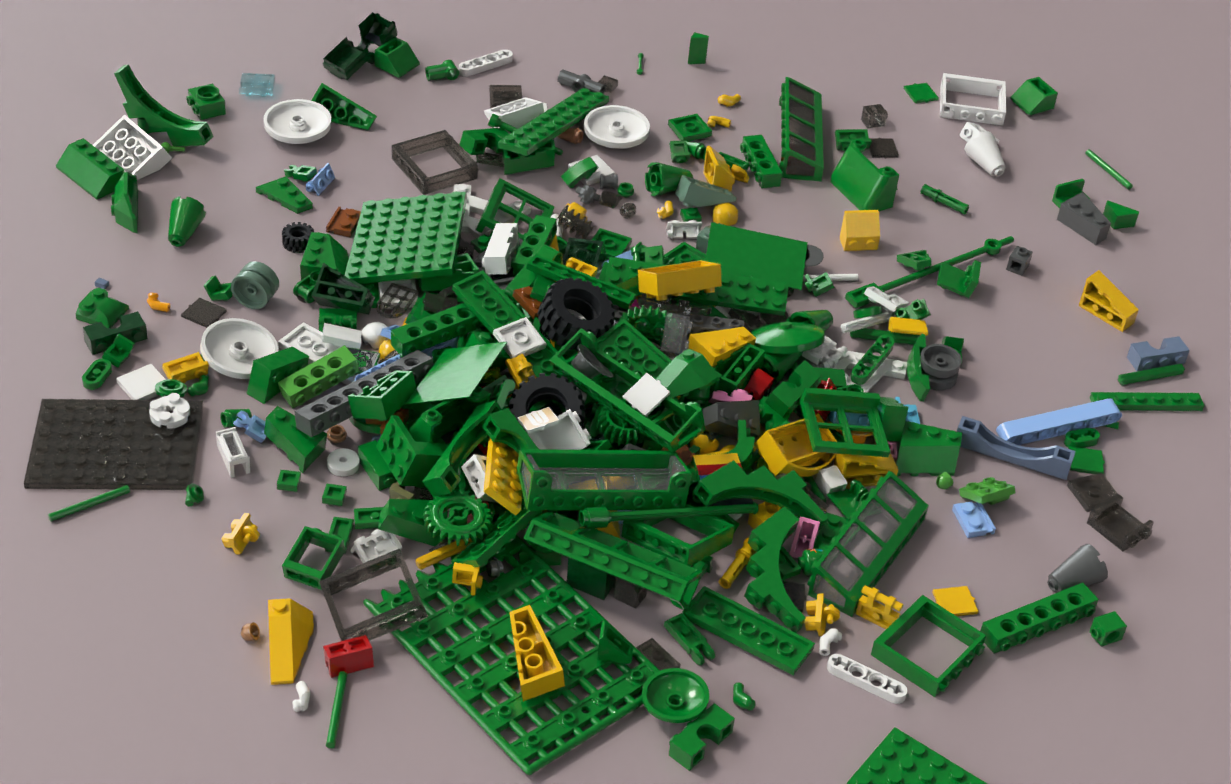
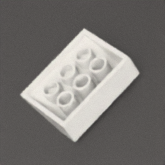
M125 115L93 144L94 147L122 167L124 172L136 175L137 180L159 171L172 159L158 142Z

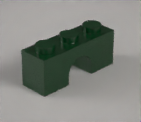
M139 312L120 316L121 326L114 329L104 327L102 322L83 327L84 341L91 354L95 355L105 352L113 344L118 334L134 343L148 339L146 324Z

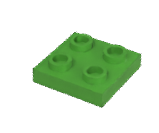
M993 477L984 478L983 482L968 483L966 487L959 489L961 497L981 504L988 502L990 505L1006 501L1010 495L1016 494L1015 486L1007 484L1006 481L995 480Z

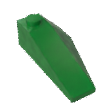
M321 83L311 100L323 105L330 112L332 123L369 130L377 118L375 114Z
M687 349L676 356L655 380H660L661 385L670 391V395L674 398L681 395L686 397L689 395V391L697 388L699 391L704 390L717 382L719 376L703 354Z

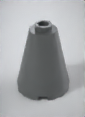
M1090 544L1080 546L1049 574V580L1047 581L1049 588L1058 593L1080 583L1089 586L1103 582L1108 578V570L1105 562H1100L1097 557L1100 553Z

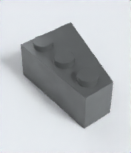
M1083 192L1061 203L1057 217L1058 221L1094 245L1106 240L1111 222Z

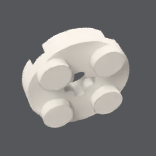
M171 393L168 396L150 402V419L158 427H161V425H167V428L170 429L180 427L188 421L190 405L185 399L180 398L179 394Z

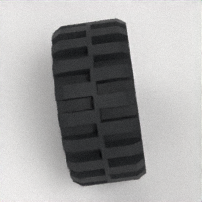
M573 278L561 279L552 284L538 309V319L540 325H542V330L548 334L549 339L556 341V344L559 346H564L581 328L586 332H592L596 338H600L605 332L609 331L615 320V311L611 300H608V295L605 292L603 293L600 287L592 285V282H585L580 278L575 280ZM567 309L580 313L586 320L573 316ZM579 338L568 350L575 349L576 351H579L578 345L582 344L581 338Z
M540 373V377L535 378L534 375L528 377L527 383L522 381L519 384V390L515 389L512 393L513 398L510 399L509 410L516 417L517 421L518 417L528 414L530 408L535 403L549 399L561 403L566 411L569 409L572 412L576 411L581 419L579 425L583 430L585 421L583 395L580 390H577V386L573 382L568 383V378L564 376L557 378V374L551 373L550 376Z

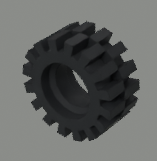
M293 222L292 225L287 224V227H284L282 230V244L284 248H287L288 251L292 250L293 253H296V251L302 253V250L305 251L310 234L314 232V229L311 225L307 226V223L301 224V222H298V224H295Z

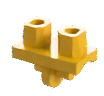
M524 354L505 361L518 389L522 381L528 382V377L534 375L536 378L532 371L533 366L530 362H527Z
M244 513L241 519H234L231 523L232 533H225L221 538L225 548H232L235 554H241L249 541L256 542L260 537L257 530L258 527L250 520V513Z
M824 593L817 594V600L806 601L807 614L815 615L806 617L804 621L806 631L817 630L819 637L823 636L826 633V623L832 624L839 620L840 611L833 604L827 606L824 603Z

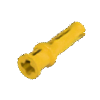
M749 537L744 540L742 548L736 551V558L718 582L721 587L725 589L730 588L745 565L748 564L750 557L757 552L747 543Z

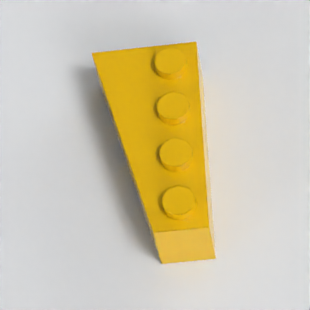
M528 605L509 612L523 701L565 686L563 669L531 606Z

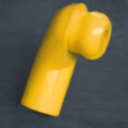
M723 94L718 97L717 101L719 104L731 107L741 100V96L739 94L734 96Z

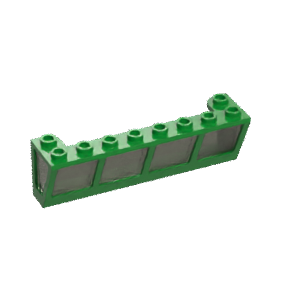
M786 77L785 83L781 85L782 94L779 98V106H781L782 110L781 157L783 158V161L779 163V167L782 171V178L821 182L824 170L822 94L790 77Z

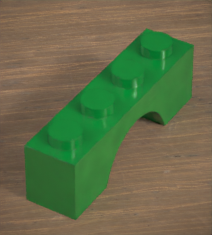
M508 408L489 414L482 426L493 442L510 446L518 455L520 449H539ZM526 477V484L530 488L531 477Z

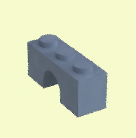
M1177 336L1164 338L1160 349L1153 348L1147 341L1132 343L1127 359L1136 371L1175 364H1185L1190 350L1182 339Z

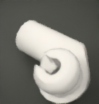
M300 681L296 684L299 700L292 702L295 712H304L308 708L310 691L306 682Z

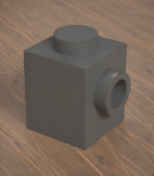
M1016 246L1009 256L1006 270L1022 276L1030 265L1033 251Z

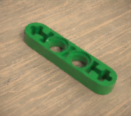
M880 336L854 366L850 377L853 383L858 385L865 384L888 357L895 343L891 336ZM873 353H880L881 356H875ZM864 363H870L873 366L868 367L865 366Z

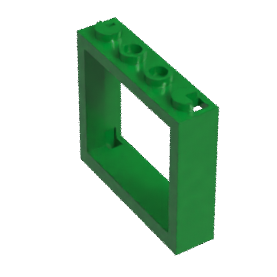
M689 504L685 505V508L693 507ZM713 515L670 518L707 535V537L692 545L652 527L667 518L623 521L621 537L650 551L692 566L732 544L735 525Z
M922 595L874 641L871 656L933 697H936L940 691L944 692L948 688L952 679L956 680L960 676L964 667L968 668L976 655L980 656L985 649L983 645L986 635ZM921 617H924L969 646L938 678L890 648Z

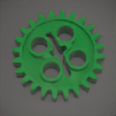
M643 305L642 309L634 307V311L628 309V313L623 312V316L618 321L620 322L622 319L627 320L660 351L662 347L668 349L669 345H674V341H677L679 336V323H676L677 319L672 318L673 314L666 315L667 310L660 312L659 307L654 310L652 306L646 309Z

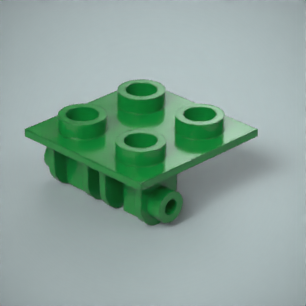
M319 308V331L323 333L324 323L357 330V312L342 308Z
M856 479L850 482V489L827 494L848 521L854 511H858L861 501L863 499L866 500L869 494L862 483ZM878 503L875 504L866 517L881 514V511L878 509Z

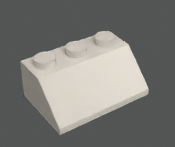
M525 97L484 110V113L488 120H490L494 113L502 119L501 121L519 129L544 113L543 102Z

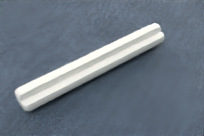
M884 312L841 324L842 332L848 333L888 322L890 317H893L892 313Z

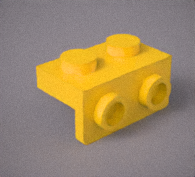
M199 352L162 364V369L168 379H175L182 383L199 378L201 375H207L209 368L208 362L203 361Z

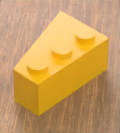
M1100 270L1086 279L1079 303L1081 308L1121 332L1135 323L1139 309Z
M837 453L835 456L834 465L838 467L847 481L846 489H850V482L854 479L859 480L864 487L876 486L880 477H884L888 471L893 472L896 476L898 473V467L891 453L889 457ZM891 479L890 484H894L895 481Z

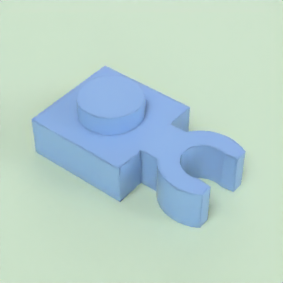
M241 410L237 416L242 420L237 418L233 424L239 428L244 427L246 435L262 443L266 438L264 434L265 421L255 415L249 418V415Z

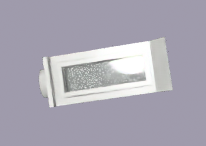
M236 427L216 431L217 447L230 477H235L234 465L241 463L246 474L251 473L250 457L247 456Z

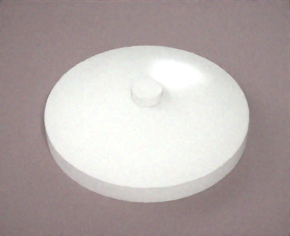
M304 99L286 100L271 106L264 115V128L272 138L291 144L309 143L324 137L331 128V114L323 105L314 101Z
M602 106L590 111L584 120V131L588 138L599 145L609 148H631L643 143L649 136L650 123L641 112L626 106Z
M229 318L214 322L204 331L200 344L201 354L210 367L223 375L238 379H250L253 360L279 351L276 339L266 328L255 322L239 318Z

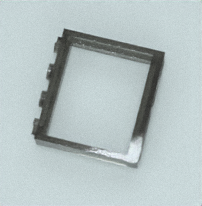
M446 130L392 145V160L423 195L452 187L454 184L469 182L478 177L479 169L477 162L464 151ZM443 147L461 168L427 177L410 157Z
M400 548L319 581L341 641L364 635L371 641L428 617ZM401 567L414 600L344 629L332 595Z

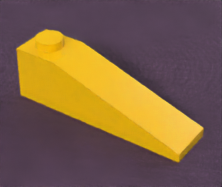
M290 598L268 600L271 685L292 684L301 666V660L304 652L307 650L309 639L314 632L313 611Z

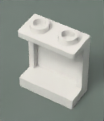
M570 409L557 417L560 424L528 434L539 449L582 450L591 444L589 440L592 439L587 429L582 430L579 425L581 419L576 411L572 412Z

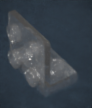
M667 312L660 351L680 355L688 349L689 340H686L687 333H690L692 329L690 316Z

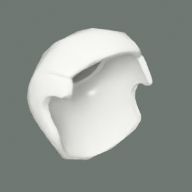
M380 322L367 324L361 331L364 344L369 343L373 349H378L383 341L389 339L380 335L382 329L386 328L387 325Z

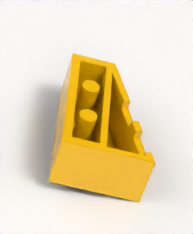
M745 327L690 334L686 350L691 349L703 354L709 364L714 367L721 359L723 361L731 356V353L746 344L754 345L756 337Z

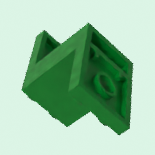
M391 415L377 442L376 448L400 486L426 487L422 481L449 444L414 441L400 417ZM461 468V481L453 490V493L456 494V491H460L461 494L467 492L468 496L475 495Z

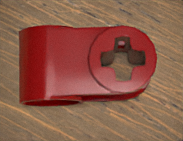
M758 368L744 390L748 393H754L753 397L755 399L752 400H760L775 379Z

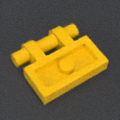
M866 585L863 587L861 593L868 597L861 596L856 615L887 629L900 617V613L893 609L900 612L903 604L898 602L897 598L893 596L888 597L880 593V590L875 587L870 588Z

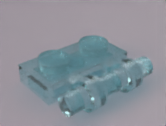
M242 73L239 94H246V96L261 95V97H266V95L273 96L275 75Z

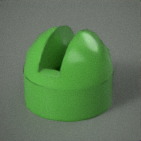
M947 472L940 474L936 479V485L941 489H948L954 484L952 477Z

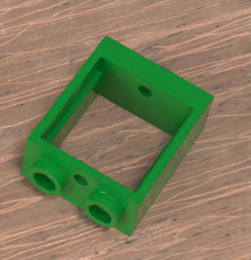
M305 526L282 564L284 577L323 590L345 552L343 538L336 534L331 535L322 532L318 528ZM310 543L333 551L322 571L299 564Z

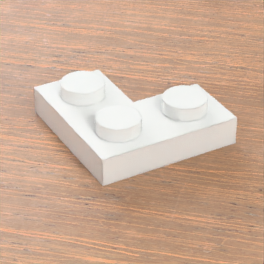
M874 286L868 287L864 293L871 302L880 303L883 305V309L891 313L901 307L906 308L909 305L908 301L898 295H887Z

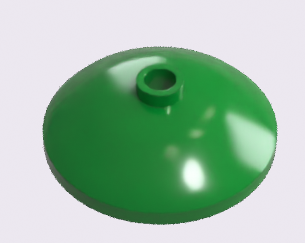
M669 668L654 673L646 680L642 689V701L647 711L654 717L665 722L684 723L696 719L706 710L709 704V689L705 681L694 672L680 668Z

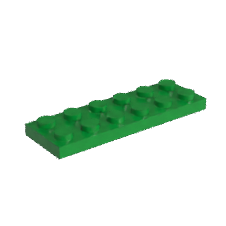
M703 586L692 599L688 610L682 611L690 622L793 676L815 646V643L706 586Z

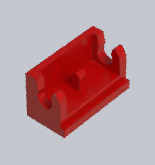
M366 635L323 646L326 667H329L331 678L337 677L341 671L349 674L374 667L373 649Z

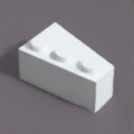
M496 223L482 259V267L485 268L486 274H507L511 270V260L516 256L519 246L517 223Z

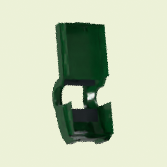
M372 12L358 25L361 36L360 44L354 47L353 42L348 40L346 36L323 58L324 62L322 64L324 68L340 79L348 80L366 62L375 64V54L369 52L368 48L370 44L380 47L398 35L394 21L390 22L381 17L379 13L375 14Z

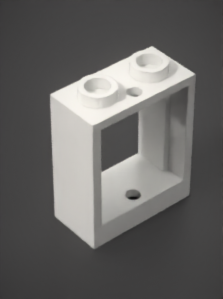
M474 454L461 468L477 498L498 503L484 493L487 457Z

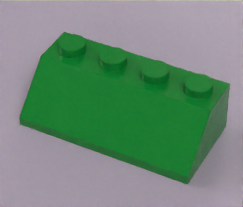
M84 138L69 144L56 164V168L96 200L115 192V186L124 173L122 167Z

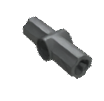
M562 69L558 76L557 82L571 87L575 93L582 88H586L591 92H601L604 95L606 90L604 84L591 80L587 74L577 75Z

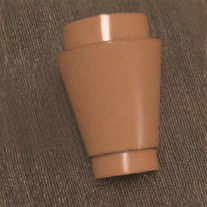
M569 128L558 135V138L574 144L581 143L583 131L579 128Z

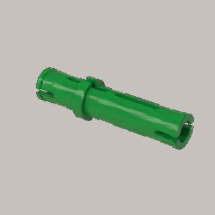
M924 184L921 188V194L932 198L934 202L938 201L964 215L969 209L968 204L943 193L940 189H934L927 184Z

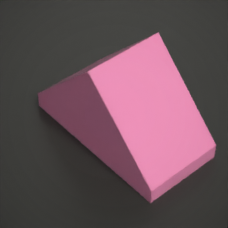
M800 516L790 550L791 557H801L804 550L813 549L818 536L819 521Z

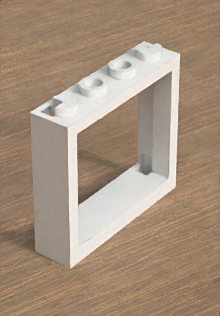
M943 73L940 86V117L1003 126L1006 115L1005 81ZM946 90L998 97V110L946 103Z

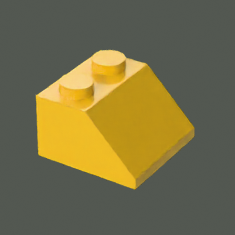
M707 146L703 171L707 183L732 191L735 177L730 171L729 164L726 163L724 157L711 146Z
M878 210L844 211L839 238L844 251L878 250L880 240Z

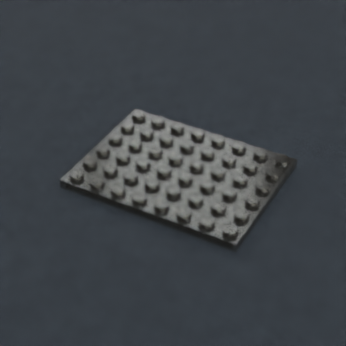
M42 399L26 469L24 488L117 489L128 485L130 490H186L188 485L194 483L203 401H187L190 405L188 421L180 427L170 429L167 428V425L158 427L152 423L149 410L150 402L153 400Z

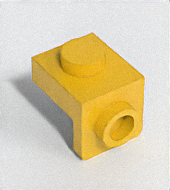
M454 562L452 583L471 586V595L475 596L477 588L481 589L483 576L480 575V567Z

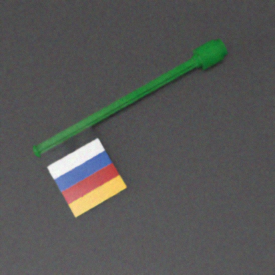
M737 453L692 456L699 481L733 460L742 468ZM731 498L718 501L707 507L610 512L606 507H587L579 511L578 518L581 527L591 529L606 528L611 521L744 513L757 514L759 506L751 498Z

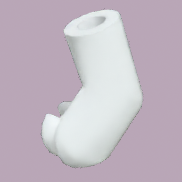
M830 629L820 637V655L828 656L830 654V643L832 641L834 643H838V640L841 641L842 633L838 632V629Z

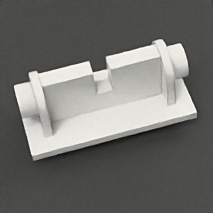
M673 220L668 222L666 226L667 237H670V239H683V233H686V239H697V235L702 231V222L695 220L688 222Z

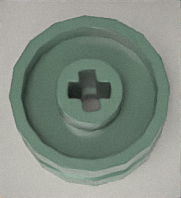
M258 261L247 263L231 283V291L237 301L251 309L263 308L279 288V279L276 273L269 266Z

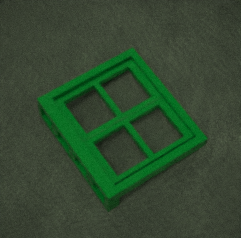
M499 178L475 230L482 233L485 226L494 230L496 223H500L494 220L498 209L515 217L514 223H518V220L530 224L534 219L522 213L525 203L542 210L541 216L551 217L555 206ZM505 192L522 200L519 211L501 203ZM518 232V238L523 240L524 235Z
M805 387L800 399V405L813 452L889 457L891 451L877 409L880 395L878 393ZM814 410L837 412L840 424L817 422ZM845 412L867 414L871 426L849 425ZM819 428L842 430L845 442L822 441ZM851 431L873 432L876 445L854 443Z

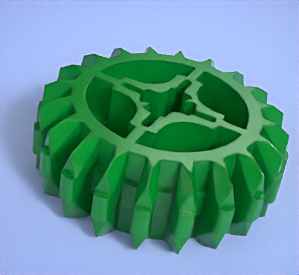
M604 406L600 414H598L597 429H599L601 435H604V439H610L611 443H618V446L620 444L636 445L637 443L641 444L648 437Z

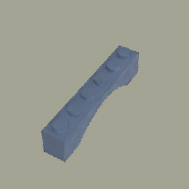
M962 416L957 428V432L962 433L960 446L962 448L1067 480L1076 452L1074 450L1058 445L1044 448L1015 445L995 435L981 421Z

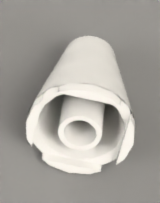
M984 131L978 134L979 137L975 139L972 137L964 148L967 156L991 176H1001L1006 167L994 135L989 131Z

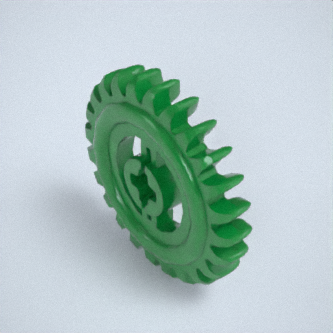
M456 491V494L452 492L448 495L433 497V500H430L428 506L425 507L423 514L424 526L428 527V533L433 532V538L440 534V542L445 537H448V545L455 539L457 546H459L461 539H463L465 546L468 545L469 538L473 544L476 543L477 538L482 540L483 535H488L493 521L492 512L488 509V505L483 503L482 499H476L475 495L468 496L467 492L461 494L460 491ZM450 509L449 517L444 519L443 513ZM472 514L473 520L467 524L468 515Z

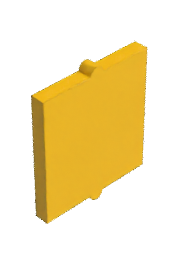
M967 586L933 589L932 593L936 604L955 616L978 614V609L974 602L975 598L971 596Z

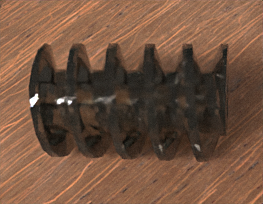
M566 205L556 219H559L558 225L560 226L565 223L563 229L566 230L570 227L569 233L572 234L576 231L575 237L578 238L582 235L581 241L583 242L595 226L591 227L592 221L585 223L586 217L580 220V213L574 216V209L568 211L569 205Z

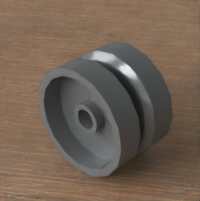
M933 344L925 347L920 355L921 372L924 375H929L930 389L942 391L951 389L955 386L962 362L960 354L955 349L943 344Z

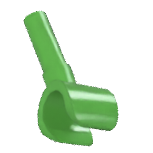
M168 142L161 144L168 154L169 151L185 152V147H174Z

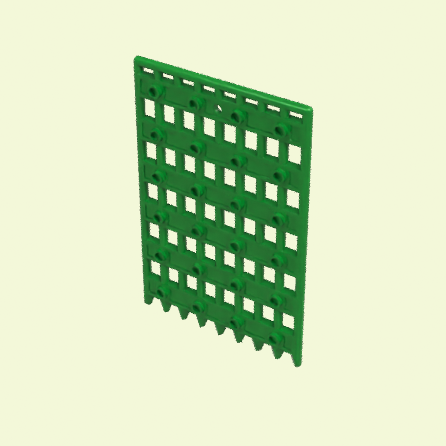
M515 535L514 540L501 547L502 550L498 554L488 559L491 560L493 557H496L501 561L506 560L514 569L506 574L504 572L500 573L497 579L489 583L483 578L481 589H477L475 596L471 595V592L464 585L452 583L453 564L447 566L438 562L433 565L436 573L432 575L417 570L418 582L414 585L400 579L398 584L401 592L397 594L382 589L383 601L377 604L369 599H365L363 601L364 606L527 775H532L643 705L642 695L636 699L633 696L642 691L646 680L651 675L660 671L635 646L632 656L640 664L633 669L624 663L597 660L599 638L593 632L601 628L604 621L617 632L619 631L517 535ZM522 550L528 553V557L531 560L521 564L512 555ZM458 554L451 556V560H453ZM486 565L480 568V573L486 570ZM546 576L550 577L557 584L549 590L539 581ZM530 585L540 593V595L533 599L523 591L524 588ZM455 588L463 598L454 602L446 592ZM515 595L524 604L514 609L505 599ZM438 598L446 607L436 611L428 602ZM573 601L584 610L576 616L566 607V605ZM498 604L507 614L497 618L489 608ZM530 605L538 621L541 620L550 629L545 635L563 669L565 686L523 701L522 693H517L508 684V682L516 677L519 679L515 651L507 655L498 645L507 640L514 647L509 612ZM418 607L428 615L427 618L420 622L410 613ZM559 611L567 621L558 625L549 615ZM479 614L489 622L488 625L482 628L472 620L473 617ZM403 617L411 627L401 631L393 621ZM464 624L472 634L462 638L454 628ZM445 633L455 642L447 648L436 639ZM586 637L595 647L586 652L576 642ZM427 643L437 652V654L430 658H427L419 650L420 647ZM569 647L578 658L569 662L559 652ZM490 650L499 661L489 665L480 655ZM471 660L482 670L473 676L463 667V665ZM614 664L623 675L614 679L604 669ZM455 671L464 681L454 686L445 676ZM595 674L607 684L599 690L587 680ZM580 685L590 695L580 700L570 690ZM500 688L509 699L499 704L489 693ZM561 695L573 705L565 711L553 701ZM481 698L491 708V710L483 715L472 705ZM623 702H626V703H627L626 705H624V706L621 707L620 709H617V708H616L617 706H619V705L622 704ZM544 705L555 715V717L547 722L535 712ZM607 712L610 714L602 720L599 719V717L603 716ZM526 716L537 726V728L529 733L518 723V721ZM590 723L593 725L585 731L582 730L583 727ZM508 727L520 737L511 744L500 734V732ZM572 734L575 735V737H573L569 741H564V739L571 736ZM555 745L557 746V748L549 753L546 752L551 747ZM537 756L540 758L532 764L528 763Z

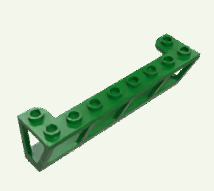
M581 328L550 359L553 372L568 378L569 383L573 382L578 389L671 453H674L706 430L702 407L696 402L679 403L669 394L660 403L669 410L651 421L630 407L625 399L620 400L598 385V383L608 378L607 376L601 374L591 380L570 366L577 354L565 361L560 359L581 338L582 345L586 346L612 374L619 375L634 386L642 376L638 372L629 370L623 362L619 363L610 353L601 351L597 345L596 336L590 331L586 332ZM676 414L687 422L673 436L657 424ZM690 424L697 428L695 431H693L692 433L678 441V437L689 427Z
M553 511L533 518L523 538L534 550L544 554L558 553L670 599L675 607L684 611L688 610L703 575V571L598 529L581 527L578 521Z

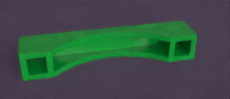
M496 400L480 404L476 407L422 481L433 497L452 493L461 481V466H463V463L474 448L488 436L482 427L487 417L491 413L502 410Z

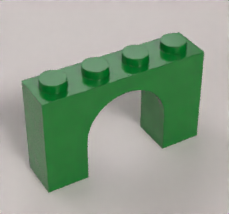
M442 437L434 440L435 443H445ZM374 440L359 445L358 456L361 466L380 491L390 488L397 480L376 448L377 441Z

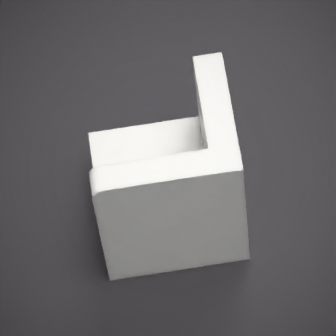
M836 465L819 470L815 479L826 500L829 499L828 493L843 491L848 484Z

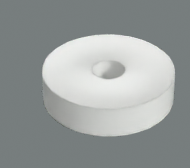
M336 449L327 457V468L336 476L345 477L353 475L360 467V458L351 449Z

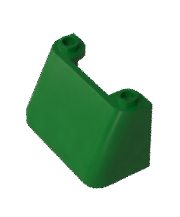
M861 139L852 141L831 175V183L859 210H878L880 212L893 208L899 174L888 166L878 169L862 154L866 150V143Z
M477 386L469 398L445 400L425 411L408 431L414 441L435 443L434 440L456 428L461 429L478 405L490 401V393Z

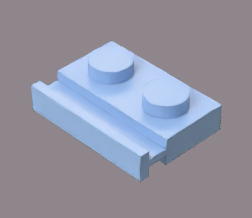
M971 501L953 504L952 511L967 538L985 536L986 533H995L996 528L981 503H972Z

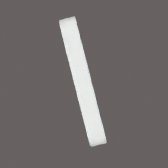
M500 50L459 64V75L468 77L512 62L513 53L510 50Z
M833 654L829 657L827 670L832 675L891 703L900 704L905 701L907 687L903 683L841 654ZM858 671L863 676L856 677L851 672ZM877 680L882 683V686H875L871 681Z

